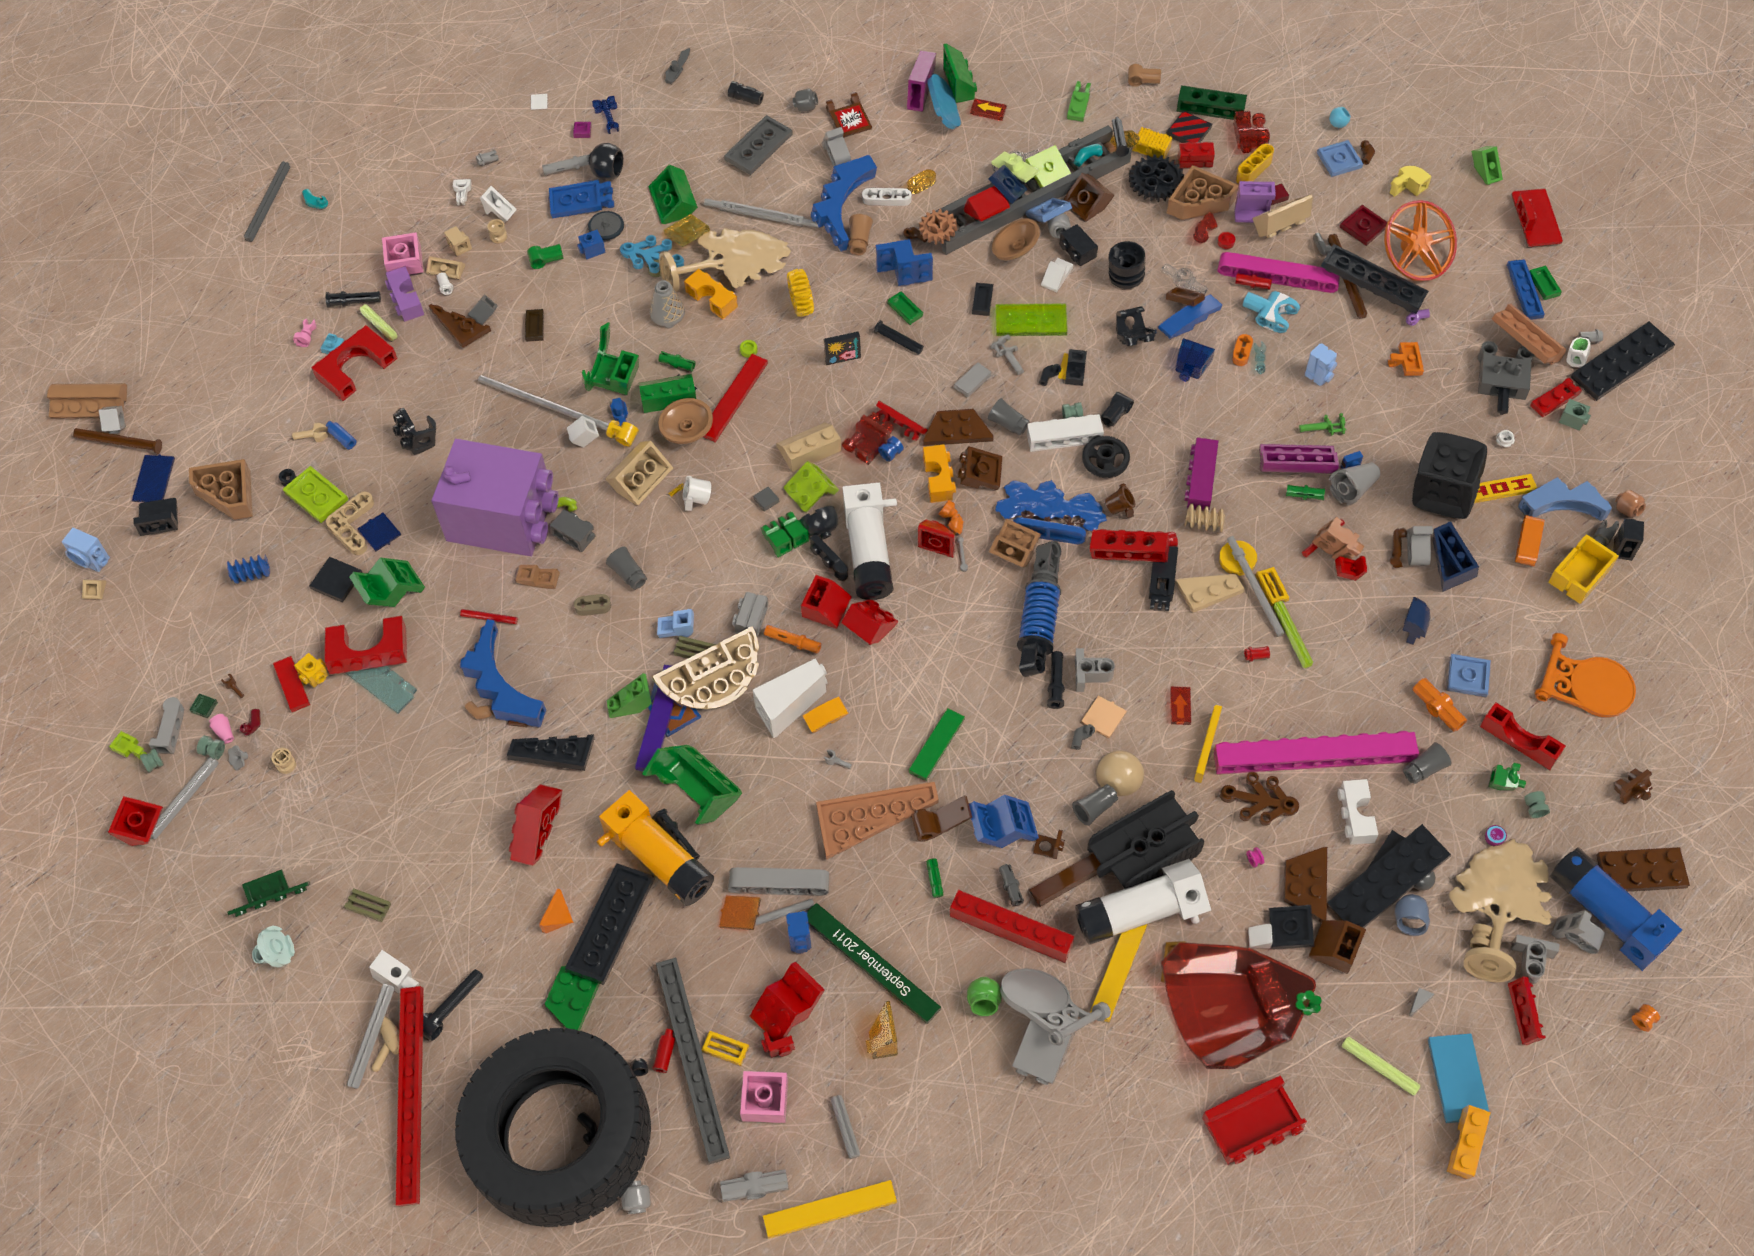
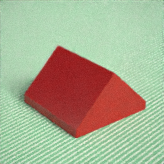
M993 186L968 198L964 212L982 222L1010 208V205L1005 196Z
M123 796L108 834L130 846L148 844L163 806Z

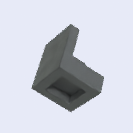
M484 294L468 315L483 325L498 305Z

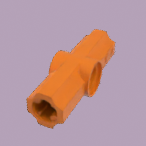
M1426 678L1421 679L1413 687L1412 690L1426 703L1428 712L1434 717H1439L1453 732L1458 731L1467 722V719L1453 706L1450 696L1444 692L1440 693Z

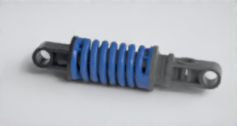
M1057 541L1037 546L1034 572L1030 582L1025 585V601L1020 634L1017 641V648L1022 652L1019 670L1024 677L1044 673L1046 655L1051 654L1054 649L1053 634L1055 633V621L1061 595V589L1057 583L1062 551Z

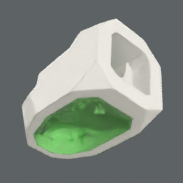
M1579 337L1572 341L1567 355V363L1570 366L1580 368L1586 364L1591 349L1590 341L1587 338Z

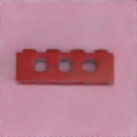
M1093 530L1090 553L1092 559L1167 562L1170 541L1168 533L1162 531Z

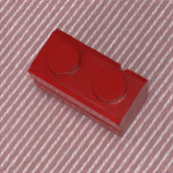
M1213 142L1179 143L1177 158L1180 168H1191L1192 165L1198 168L1213 167L1215 157Z

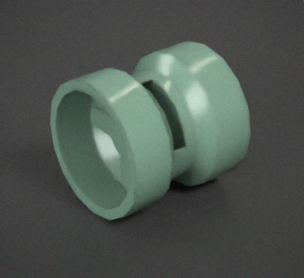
M1081 402L1075 403L1072 406L1063 404V419L1083 417Z
M206 735L202 736L197 744L198 754L203 756L209 755L216 760L223 755L225 749L224 741L212 740L211 737Z
M1536 791L1524 797L1526 805L1529 806L1528 812L1531 818L1544 817L1550 813L1549 806L1545 804L1546 797L1544 792Z

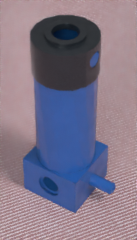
M1579 847L1568 853L1556 865L1550 875L1568 894H1571L1625 943L1620 951L1642 971L1682 931L1660 909L1651 914Z

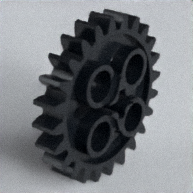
M1155 154L1153 158L1147 155L1146 160L1141 157L1140 162L1135 161V165H1132L1129 171L1130 188H1133V192H1138V197L1144 195V200L1149 197L1151 202L1154 198L1157 202L1160 201V198L1166 201V198L1172 196L1183 180V169H1179L1180 164L1175 165V160L1170 162L1169 157L1163 159V155L1159 158Z

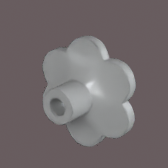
M237 745L228 750L229 763L233 765L235 770H240V768L245 766L244 760L248 759V754L240 750Z

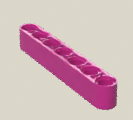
M1224 252L1220 255L1217 269L1224 276L1236 277L1237 273L1251 276L1255 274L1257 277L1272 279L1273 284L1328 293L1336 292L1340 281V276L1328 272L1322 267Z

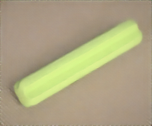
M364 304L360 307L361 313L390 341L397 338V333L368 305Z

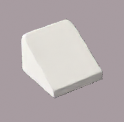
M1271 924L1248 928L1249 948H1271Z

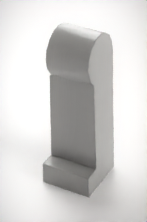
M170 697L163 703L164 714L157 738H151L149 743L151 749L155 748L158 753L174 754L184 716V707L179 699Z

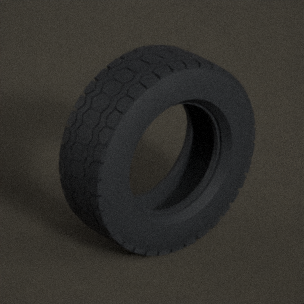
M550 1028V1031L542 1029L534 1031V1034L532 1032L519 1036V1040L514 1038L505 1043L504 1048L501 1046L491 1054L493 1057L490 1058L488 1056L480 1065L481 1069L477 1068L470 1078L471 1083H467L462 1093L464 1097H461L455 1121V1140L461 1163L468 1177L482 1195L495 1208L512 1219L539 1227H558V1225L562 1227L572 1225L575 1221L576 1223L590 1219L589 1216L594 1217L605 1211V1207L609 1208L618 1200V1196L621 1198L628 1189V1185H632L639 1173L637 1171H640L644 1164V1156H647L651 1137V1118L646 1095L637 1077L622 1055L608 1043L592 1034L565 1028V1030L563 1028ZM573 1084L588 1089L598 1097L601 1113L598 1131L587 1150L575 1161L558 1169L548 1171L531 1170L513 1161L509 1151V1129L520 1106L534 1093L552 1085Z

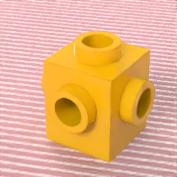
M310 653L306 654L294 665L299 674V679L307 685L309 683L314 688L318 684L323 683L328 676L324 661L320 658H314Z

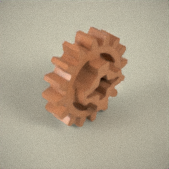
M941 209L938 212L932 210V214L927 212L926 217H922V222H919L920 234L923 236V239H928V243L934 241L935 245H937L938 241L944 244L945 239L950 241V236L954 237L955 231H957L956 219H954L953 214L949 215L947 210L942 213Z

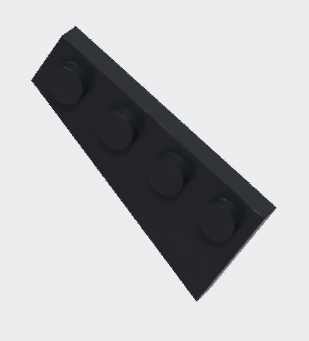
M594 734L587 735V737L577 738V735L562 739H557V736L549 737V739L539 740L538 738L512 739L507 758L508 760L585 771L595 737Z

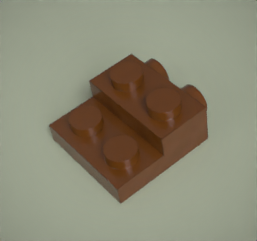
M968 446L959 457V463H962V467L958 471V478L961 479L960 484L976 489L981 485L998 490L1001 483L1003 456Z

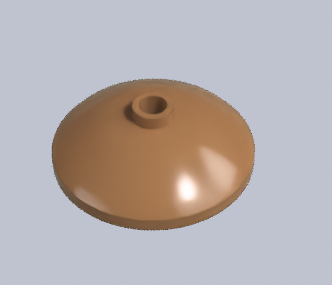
M1020 219L1005 226L993 240L992 251L994 255L1001 260H1014L1027 254L1039 239L1040 228L1038 224L1032 219Z
M694 398L680 399L671 403L663 410L659 418V429L663 437L670 442L677 444L692 443L707 434L713 423V415L710 407L701 400Z

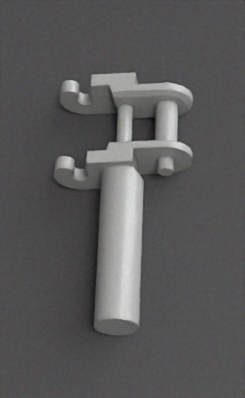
M1010 335L998 338V341L992 343L991 348L997 351V357L1005 355L1017 374L1021 375L1024 370L1013 355V350L1017 351L1018 347H1005L1004 343L1006 339L1008 341L1011 339Z

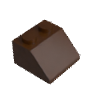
M1081 173L1063 200L1070 202L1072 210L1084 221H1088L1105 210L1115 195L1092 175Z

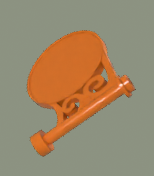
M1554 633L1550 642L1553 645V649L1541 688L1535 691L1536 699L1545 702L1552 697L1582 708L1588 713L1599 717H1615L1628 710L1636 695L1635 682L1628 670L1618 662L1604 657H1592L1585 660L1567 658L1560 651L1561 648L1566 647L1568 637L1562 633ZM1558 660L1562 662L1559 669L1556 667ZM1566 668L1569 670V672H1562ZM1557 682H1560V683L1556 686V689H1557V691H1556L1555 688H1554V684L1557 683ZM1570 690L1573 698L1565 696L1563 694L1568 693Z

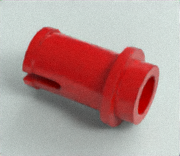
M1249 646L1248 649H1244L1245 660L1253 662L1255 659H1269L1270 649L1268 646L1258 648Z

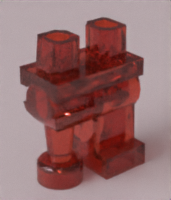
M1235 112L1233 126L1237 148L1241 149L1242 153H1249L1252 149H1256L1262 144H1269L1270 132L1267 127H1264L1266 119L1263 113H1256L1252 116V123L1256 128H1251V112Z
M875 412L868 416L863 414L860 421L856 423L855 433L851 438H846L842 442V446L846 451L853 453L855 450L856 458L867 465L879 454L878 448L882 444L887 443L890 434L894 430L893 424L889 421H885L882 425L878 424L880 416ZM861 439L864 440L862 443L859 442V443L856 445V443H857L858 441H860Z

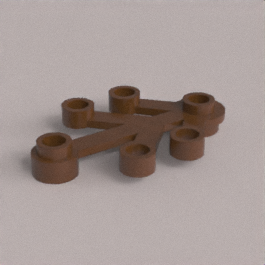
M1249 772L1246 782L1254 788L1257 794L1238 791L1232 785H1225L1220 792L1221 800L1226 803H1231L1235 799L1257 803L1250 808L1244 807L1241 809L1239 817L1243 821H1249L1253 815L1269 806L1276 807L1272 812H1263L1260 815L1259 821L1264 826L1270 825L1274 819L1283 814L1292 816L1299 810L1297 799L1286 796L1279 787V780L1275 776L1267 778L1266 787L1273 790L1278 799L1270 797L1258 781L1259 776L1256 772ZM1249 777H1254L1256 780L1252 781ZM1269 781H1274L1276 784L1271 785ZM1226 790L1232 791V794H1227ZM1286 803L1292 804L1293 807H1288ZM1247 812L1249 816H1244L1242 813ZM1262 817H1268L1269 821L1263 820Z

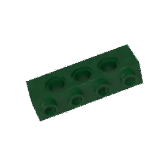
M1181 85L1176 112L1184 110L1190 114L1243 121L1247 95Z

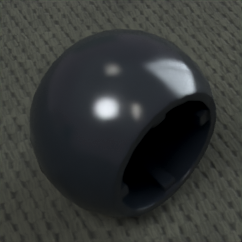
M601 143L595 146L590 153L588 162L592 173L602 180H613L620 175L624 158L623 152L618 146L611 143Z

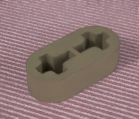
M605 594L581 596L575 600L574 607L576 613L581 616L603 614L611 609L610 598Z

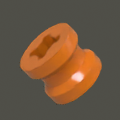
M1643 1004L1639 1008L1640 1012L1632 1016V1021L1641 1030L1649 1032L1653 1028L1652 1024L1660 1020V1015L1650 1005Z

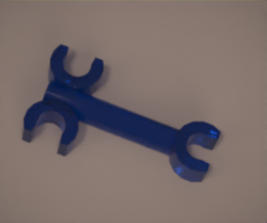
M609 96L606 100L603 99L601 101L593 100L592 105L595 114L604 111L608 123L606 125L608 134H611L610 129L612 128L619 132V124L613 120L610 109L618 108L615 97Z

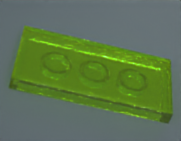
M996 304L995 306L996 336H1067L1066 304Z

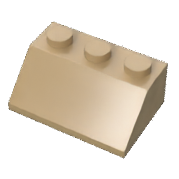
M1312 194L1294 199L1253 217L1252 219L1259 237L1266 236L1270 238L1277 235L1276 231L1280 229L1283 232L1291 229L1290 225L1294 223L1299 225L1306 222L1305 218L1311 216Z
M822 423L776 443V446L790 470L794 472L799 470L807 461L815 463L840 452L841 438L833 425Z
M643 441L605 479L618 494L635 505H639L673 467L652 441Z

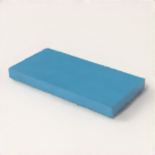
M1472 1034L1429 1037L1427 1040L1445 1122H1459L1462 1109L1468 1105L1489 1111Z

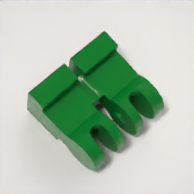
M791 511L786 513L787 520L783 516L778 518L780 527L774 520L770 522L771 528L767 525L761 527L764 538L769 542L778 558L792 551V546L796 549L809 542L808 530L800 520H797Z

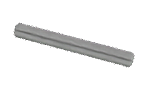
M209 757L163 811L151 836L152 839H157L218 766L219 763L216 759Z
M383 984L347 1081V1086L358 1089L394 992V987L391 985Z

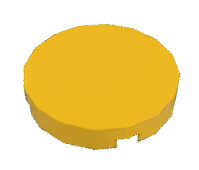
M1236 540L1239 548H1242L1245 553L1244 557L1251 570H1254L1257 563L1255 549L1249 543ZM1226 543L1219 553L1221 567L1229 574L1245 575L1238 560L1234 559L1229 543Z

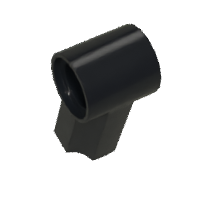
M1116 392L1110 405L1101 415L1103 423L1108 427H1114L1123 414H1127L1131 410L1134 400L1120 392Z

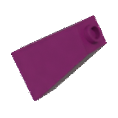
M920 51L908 80V110L921 112L924 110L929 92L927 80L934 74L936 66V53Z

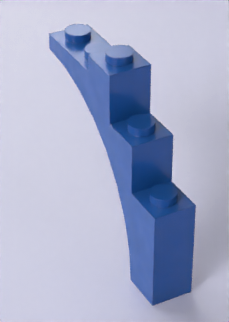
M870 155L834 166L831 175L832 183L823 185L822 201L813 204L811 212L812 221L817 222L819 228L825 226L826 232L830 233L834 245L838 246L841 252L847 250L849 242L842 222V206L854 189L864 182L875 178L877 166Z
M487 619L485 626L481 628L480 639L475 643L474 652L467 650L465 657L461 659L460 668L465 677L477 679L476 689L481 698L493 700L491 709L496 719L541 727L546 714L543 701L530 698L516 691L498 672L494 658L498 628L494 620Z

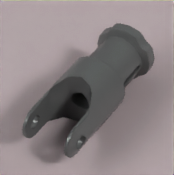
M1603 520L1593 539L1607 546L1619 528V521H1615L1613 526L1606 528L1607 520Z

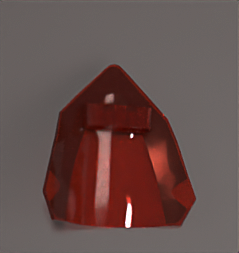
M1179 942L1161 961L1167 997L1177 1027L1190 1051L1202 1062L1206 1069H1236L1270 1050L1291 1041L1304 1016V1013L1296 1008L1297 995L1306 991L1314 992L1316 988L1315 980L1309 975L1254 949L1245 947ZM1305 999L1302 1002L1303 1005L1308 1007L1310 1000Z

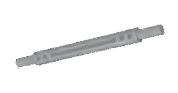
M705 199L704 205L720 208L722 211L801 227L805 225L819 228L817 222L805 219L804 216L725 200Z

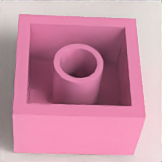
M417 232L382 238L384 265L387 272L406 266L409 275L423 273L421 245Z
M743 1071L740 1110L742 1121L785 1123L788 1091L787 1073Z

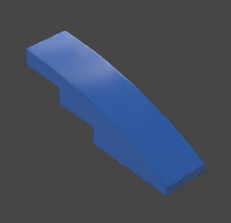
M1211 294L1207 295L1205 300L1196 306L1188 305L1169 317L1158 326V329L1169 339L1193 330L1195 324L1207 320L1209 314L1221 310L1222 304Z

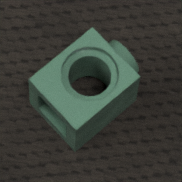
M1569 399L1559 423L1580 431L1582 425H1587L1591 417L1588 414L1590 406Z

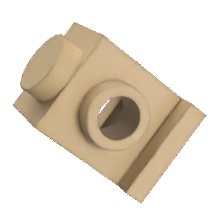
M457 226L444 232L447 244L456 256L472 249L469 237L463 231L460 232Z

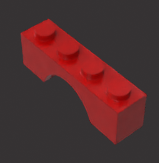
M1497 702L1494 703L1486 714L1480 726L1548 770L1552 769L1566 745L1550 735L1538 736L1526 731L1516 722L1513 712Z

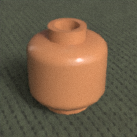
M1632 490L1620 493L1615 500L1617 503L1616 509L1629 518L1640 516L1646 507L1645 499Z

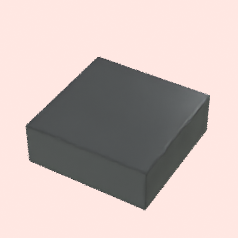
M769 486L753 496L764 512L780 502Z

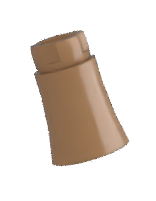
M855 214L849 218L850 252L855 255H863L868 246L873 220L865 214Z

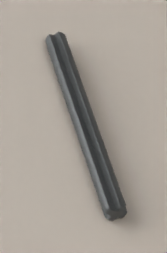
M282 161L244 234L246 241L252 242L290 169L288 162Z

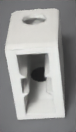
M381 950L369 967L375 980L382 984L393 986L394 991L400 993L401 988L419 986V982L412 978L411 969L383 950Z

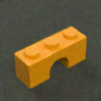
M700 269L696 270L684 281L685 292L697 301L704 296H712L709 299L710 310L721 319L726 318L738 307L735 293L727 290L720 282H716L708 273H704Z
M945 444L923 447L925 472H936L939 474L935 477H928L930 502L948 501V499L952 501L953 493H956L955 482H951L953 469L952 466L949 467L948 462H951L950 452L946 451Z
M1471 1105L1462 1109L1457 1130H1460L1459 1139L1455 1149L1451 1152L1446 1172L1465 1179L1475 1177L1491 1112Z

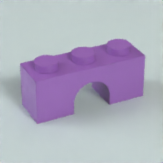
M406 266L386 272L388 280H385L388 291L392 290L390 296L393 303L397 302L395 308L398 316L402 315L404 322L423 316L424 312L416 291L406 294L414 290Z

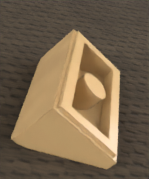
M429 256L426 274L438 275L439 273H446L448 278L460 280L465 263Z

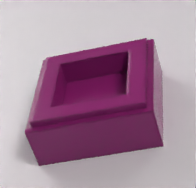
M574 122V138H590L591 122Z

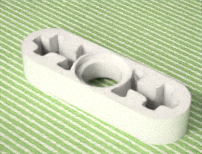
M866 188L862 192V201L866 205L907 206L912 200L911 191L904 188ZM884 195H890L891 198H890V199H884L883 196H884Z

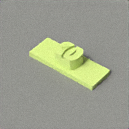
M1004 151L991 161L992 165L997 168L1005 165L1019 180L1025 183L1039 173V169L1027 164L1022 160V157L1017 156L1015 153L1009 154Z

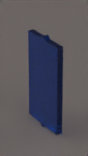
M161 454L144 455L132 497L133 502H150L164 499L175 461L174 456H161Z

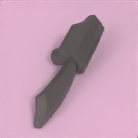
M690 48L681 51L678 62L676 60L671 62V65L665 72L666 83L673 84L683 71L682 66L688 59Z

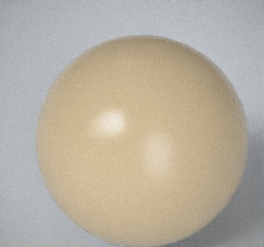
M1113 751L1105 755L1099 762L1096 777L1101 787L1108 784L1115 789L1117 796H1127L1135 793L1141 787L1144 780V769L1135 755L1127 751Z

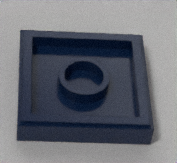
M1005 165L988 178L1012 204L1028 190Z

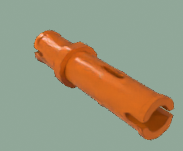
M767 625L764 631L765 636L796 646L799 650L805 649L816 654L820 652L822 643L808 639L805 635L800 636L771 625Z

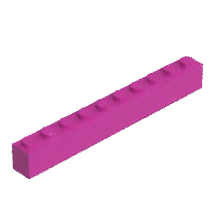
M1399 731L1397 733L1380 732L1372 735L1361 733L1356 736L1343 734L1337 737L1320 736L1318 738L1301 737L1291 740L1282 738L1275 741L1263 739L1258 742H1221L1215 745L1213 754L1216 774L1410 763L1418 757L1419 750L1415 732Z

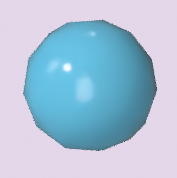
M1337 107L1331 111L1329 120L1334 127L1343 128L1350 122L1351 116L1344 107Z

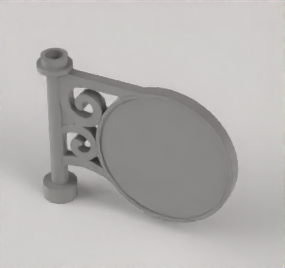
M1016 969L1007 973L1001 982L1000 992L1005 1002L1050 1033L1048 1036L1049 1041L1053 1045H1062L1065 1042V1037L1095 1020L1103 1021L1109 1018L1111 1014L1109 1006L1104 1002L1094 1005L1091 1013L1083 1011L1072 1002L1068 989L1060 980L1040 970Z

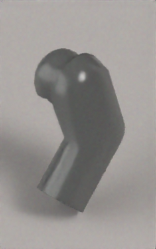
M1088 724L1076 729L1071 747L1076 750L1081 749L1082 741L1095 733V727Z

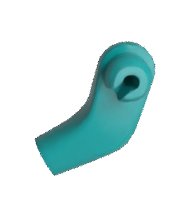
M1093 144L1080 149L1073 162L1074 165L1081 167L1088 158L1094 155L1100 157L1103 154L1102 146Z
M309 189L302 191L305 203L309 207L324 209L328 206V200L325 196H321V198L316 197Z

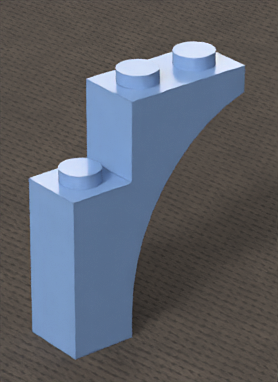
M1558 477L1523 496L1518 505V508L1525 515L1537 517L1551 511L1572 510L1591 515L1600 521L1606 519L1612 509L1609 502L1588 481L1569 490L1567 485Z

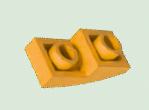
M836 697L804 714L803 718L811 732L815 733L829 723L837 722L849 713L840 697Z

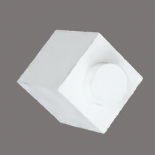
M581 416L567 427L569 440L583 448L599 436L595 422L584 416Z

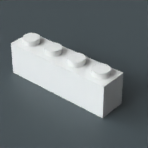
M1100 414L1069 417L1059 420L1052 419L1044 422L1036 421L1027 424L1030 452L1086 445L1091 439L1099 436L1102 437L1104 434Z

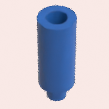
M328 421L326 423L328 432L346 449H352L356 445L357 440L337 422Z

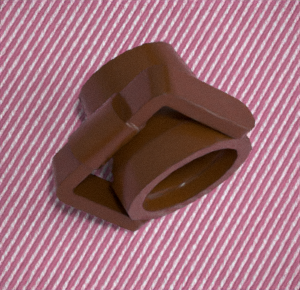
M1120 484L1119 489L1105 499V504L1113 515L1125 511L1127 518L1134 517L1135 499L1131 491L1126 487V484Z

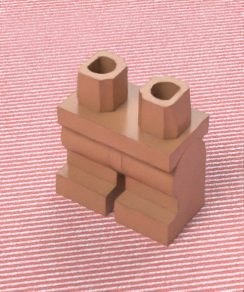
M1335 517L1320 528L1312 543L1326 553L1332 554L1333 559L1339 556L1352 559L1354 555L1357 557L1364 548V545L1357 541L1359 535L1352 533L1348 528H1343L1340 525L1342 520Z

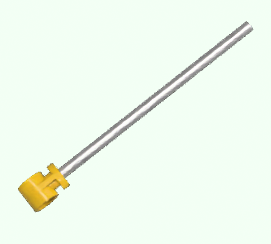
M480 375L478 378L480 383L572 418L579 419L581 416H584L594 421L596 427L606 430L607 437H615V440L624 446L631 447L639 432L636 426L628 422H623L620 426L618 421L612 420L608 424Z

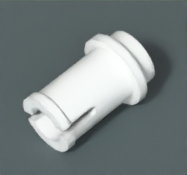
M439 273L436 279L440 285V292L444 295L451 294L453 285L449 282L447 274Z

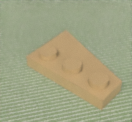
M1236 574L1176 579L1175 581L1193 613L1244 593V587Z

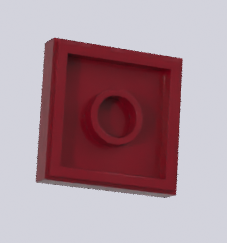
M1361 205L1340 223V228L1367 246L1385 230L1387 221L1364 205Z

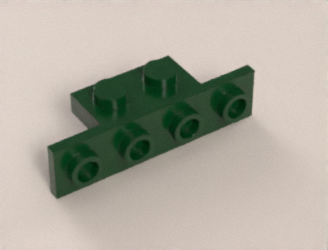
M283 869L246 882L242 886L249 904L228 911V916L234 914L235 917L246 914V909L253 906L255 910L267 906L266 901L274 899L275 902L286 899V894L293 891L295 895L307 891L306 886L311 885L310 881L289 888Z

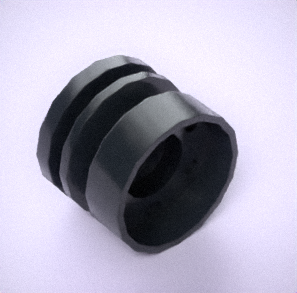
M1124 241L1115 244L1110 249L1108 254L1109 280L1113 285L1118 288L1130 289L1139 286L1145 278L1146 256L1145 250L1141 245L1136 242Z

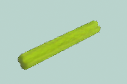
M1282 601L1274 603L1273 609L1302 667L1305 669L1311 667L1313 661Z

